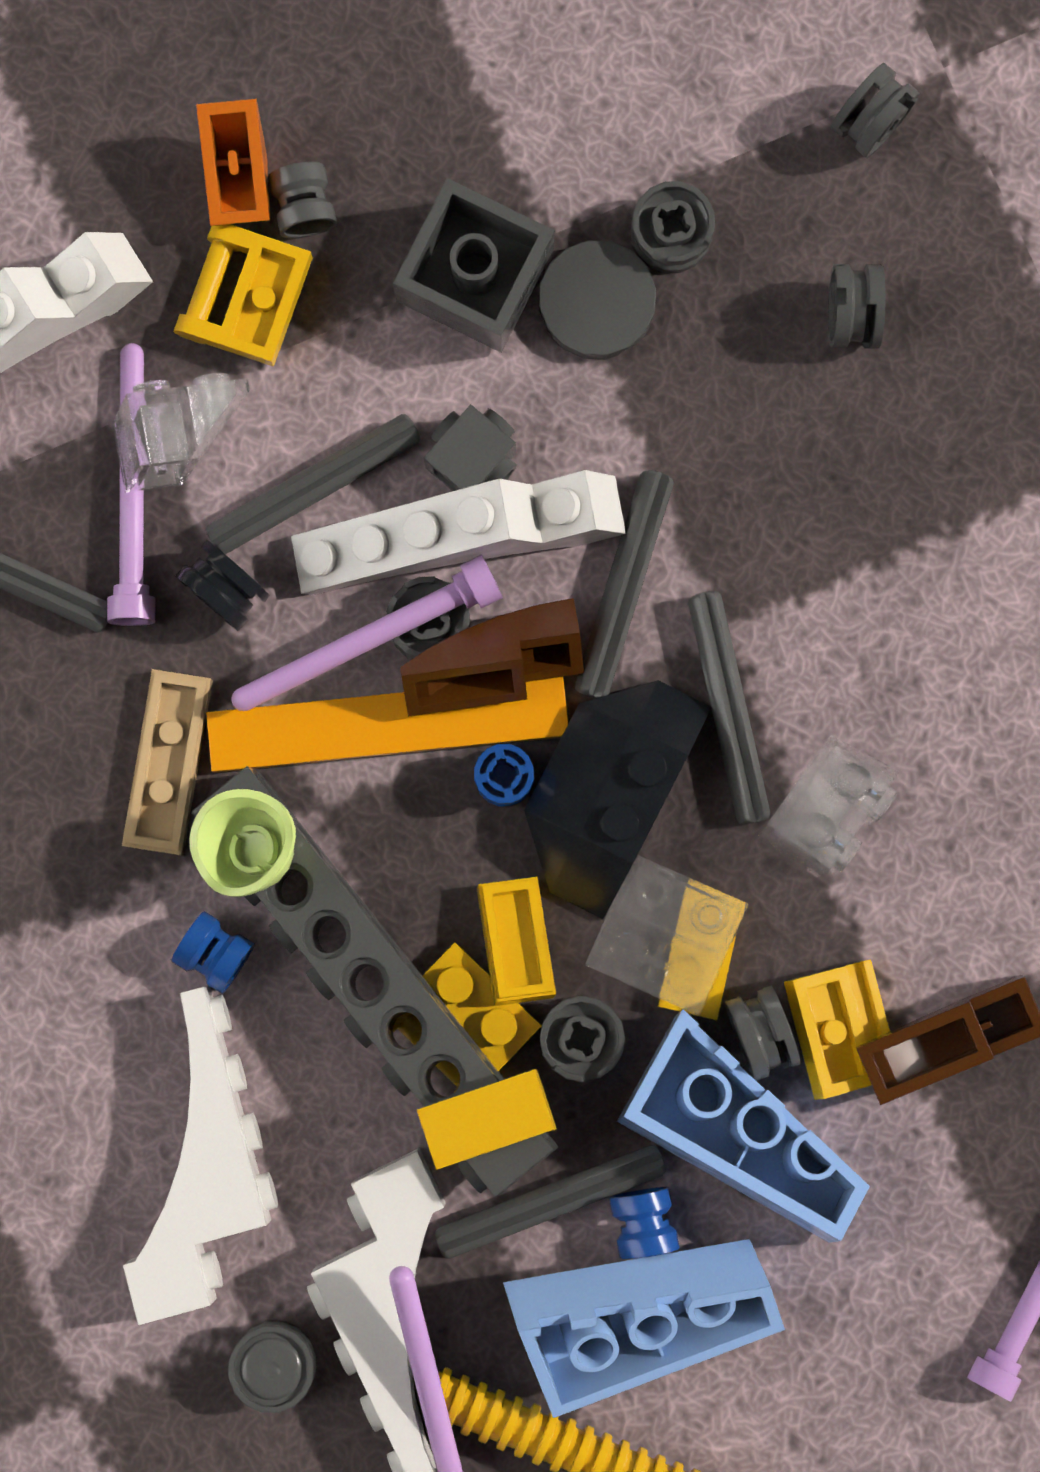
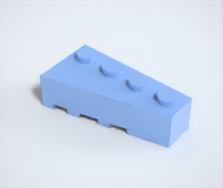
M682 1009L671 1022L617 1122L828 1243L841 1241L870 1186L811 1130L808 1131L784 1108L785 1105L769 1090H765L739 1065L740 1063L723 1046H719L698 1026L699 1024Z
M750 1239L503 1282L519 1335L553 1418L785 1330L771 1286Z

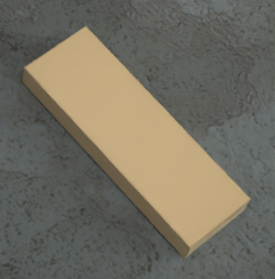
M152 669L122 846L183 856L207 718L206 712H208L213 683L211 678Z

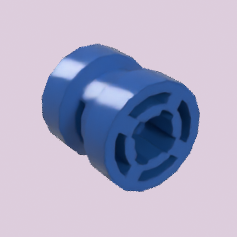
M496 744L487 748L478 757L474 767V781L479 794L488 803L498 807H511L522 802L530 794L534 783V767L529 756L521 748L511 744Z
M204 911L197 917L184 935L172 956L171 962L186 972L196 970L205 976L206 984L209 987L223 994L248 960L255 947V943L241 934L231 936L221 929L218 919ZM210 952V954H209V956L207 957V959L205 960V962L202 963L203 960H204V959L206 958V956L208 955V953Z
M669 1187L647 1188L609 1197L612 1216L619 1221L626 1222L625 1225L620 1227L621 1234L616 1240L620 1259L651 1257L673 1252L680 1248L677 1230L669 1225L668 1218H662V1215L666 1214L672 1206Z

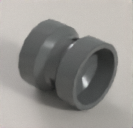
M293 163L280 167L268 175L267 179L271 196L278 200L280 211L276 216L280 236L289 239L303 238L322 234L336 226L337 219L334 205L326 200L324 192L329 182L325 166L322 163Z

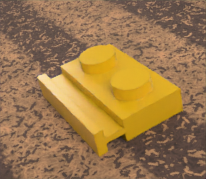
M871 959L785 981L784 986L814 1100L826 1099L872 1086L856 1047L890 1032Z

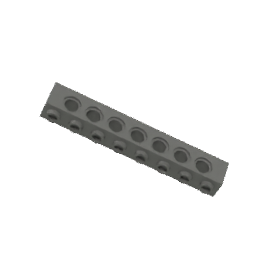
M246 766L191 812L196 817L208 800L217 794L235 789H250L265 793L281 802L289 811L296 831L294 856L289 870L276 884L264 891L244 897L253 906H256L259 902L265 905L276 919L269 925L275 937L290 953L299 949L313 967L306 972L310 981L327 1000L332 999L335 995L350 1013L344 1019V1023L365 1048L374 1043L388 1061L381 1068L383 1073L400 1094L406 1096L411 1091L422 1106L426 1107L505 1080L259 771ZM301 872L307 879L308 892L300 903L290 906L282 896V885L289 875ZM338 919L346 931L345 941L337 951L327 953L319 943V931L328 920ZM373 965L380 970L384 979V985L381 993L376 998L367 1001L356 990V978L363 968ZM405 1013H411L416 1016L422 1027L420 1040L416 1045L408 1049L400 1046L393 1036L395 1021ZM444 1060L454 1064L460 1073V1085L457 1091L449 1097L438 1094L431 1084L433 1068ZM546 1132L461 1161L458 1167L479 1193L488 1188L496 1197L505 1192L555 1151L558 1146Z

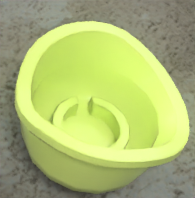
M250 789L225 791L208 800L196 815L190 832V851L197 870L214 891L231 897L252 895L256 892L264 891L279 882L289 870L294 856L296 839L294 821L284 805L272 796Z

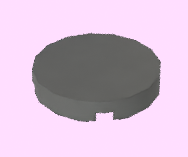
M588 240L566 248L549 264L540 284L539 312L547 331L563 350L583 359L607 360L620 355L623 351L629 350L645 337L655 314L656 287L648 267L632 250L612 241Z

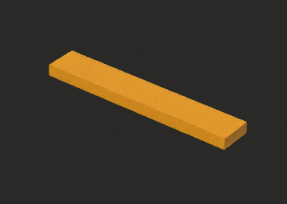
M562 676L525 682L527 700L409 717L404 692L254 707L248 711L233 709L206 712L211 771L213 773L240 771L246 766L260 769L561 738L568 726L564 679Z

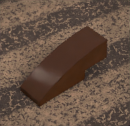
M574 598L534 605L497 616L458 632L428 648L401 666L400 671L408 717L527 700L525 683L527 681L583 674L581 638Z
M1019 975L918 1018L856 1047L877 1099L880 1105L992 1060L995 1055L1039 1038L1040 1010L1025 976Z

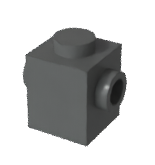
M470 404L461 416L452 411L439 424L431 436L436 444L424 457L425 468L451 491L496 479L508 480L517 467V464L511 460L516 455V442L510 438L515 431L506 420L489 408L482 414Z

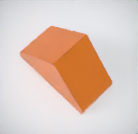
M257 99L196 104L210 226L270 220L267 153Z

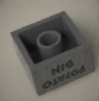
M446 178L393 282L396 302L502 353L554 250L555 230Z

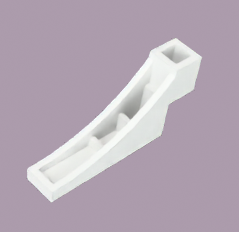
M85 232L45 267H4L0 270V373L55 341L105 316L115 314L153 283L123 233Z
M583 470L532 485L496 479L291 536L301 594L314 595L396 575L464 563L480 555L484 559L519 553L582 546L624 535L626 531L615 476Z
M209 986L180 993L188 1032L191 1076L188 1122L180 1161L165 1206L144 1248L138 1257L132 1258L123 1264L138 1325L210 1306L217 1299L214 1289L222 1287L223 1280L215 1252L205 1253L203 1243L266 1226L271 1221L269 1210L278 1208L276 1191L269 1172L259 1174L254 1150L262 1148V1139L254 1113L244 1115L238 1091L247 1089L243 1065L238 1054L228 1055L223 1032L232 1030L229 1011L223 995L213 997L211 987Z
M420 1148L355 1179L351 1183L355 1195L347 1198L350 1210L361 1231L372 1228L375 1237L315 1266L311 1272L315 1283L307 1286L311 1301L320 1318L324 1320L331 1316L340 1334L341 1339L333 1343L345 1372L348 1376L357 1372L366 1389L367 1395L361 1397L360 1402L371 1427L375 1432L384 1428L394 1451L387 1454L392 1472H437L434 1456L426 1439L415 1396L413 1373L389 1282L391 1271L398 1266H406L411 1269L415 1278L419 1256L432 1214L444 1208L446 1203Z

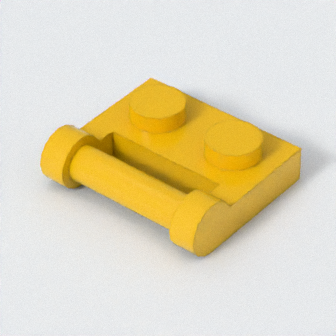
M231 224L211 226L207 240L211 242V246L186 315L179 314L173 332L182 338L199 344H207L274 367L313 259L311 251ZM233 251H240L246 253L247 257L223 324L220 326L208 322Z
M456 942L423 975V978L498 1071L542 1026L519 1003L494 1006L490 975ZM405 1013L398 1017L393 1026V1033L398 1029L413 1045H416L422 1034L420 1021L411 1013ZM445 1060L438 1063L436 1067L454 1085L459 1087L460 1073L457 1067Z

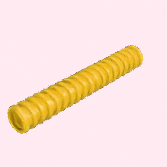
M445 1367L442 1372L439 1371L438 1373L451 1426L454 1424L461 1427V1435L468 1437L470 1432L479 1435L478 1441L484 1444L487 1443L488 1439L497 1442L496 1449L504 1451L506 1446L515 1449V1457L522 1458L525 1453L532 1456V1463L539 1466L542 1461L549 1463V1469L552 1472H558L560 1468L568 1472H686L683 1470L684 1465L681 1462L675 1461L671 1466L665 1463L666 1458L661 1454H657L655 1458L647 1456L648 1450L640 1446L637 1451L630 1449V1442L622 1439L617 1444L612 1442V1435L604 1432L601 1437L595 1435L594 1427L590 1425L580 1429L576 1427L577 1422L575 1419L568 1418L566 1422L558 1420L559 1416L553 1418L551 1411L548 1415L541 1413V1406L533 1403L531 1408L522 1405L523 1398L515 1396L513 1401L505 1398L504 1390L497 1389L495 1394L487 1391L488 1384L481 1381L478 1386L469 1383L470 1377L464 1374L460 1379L451 1376L452 1369ZM695 1468L691 1470V1472H701Z

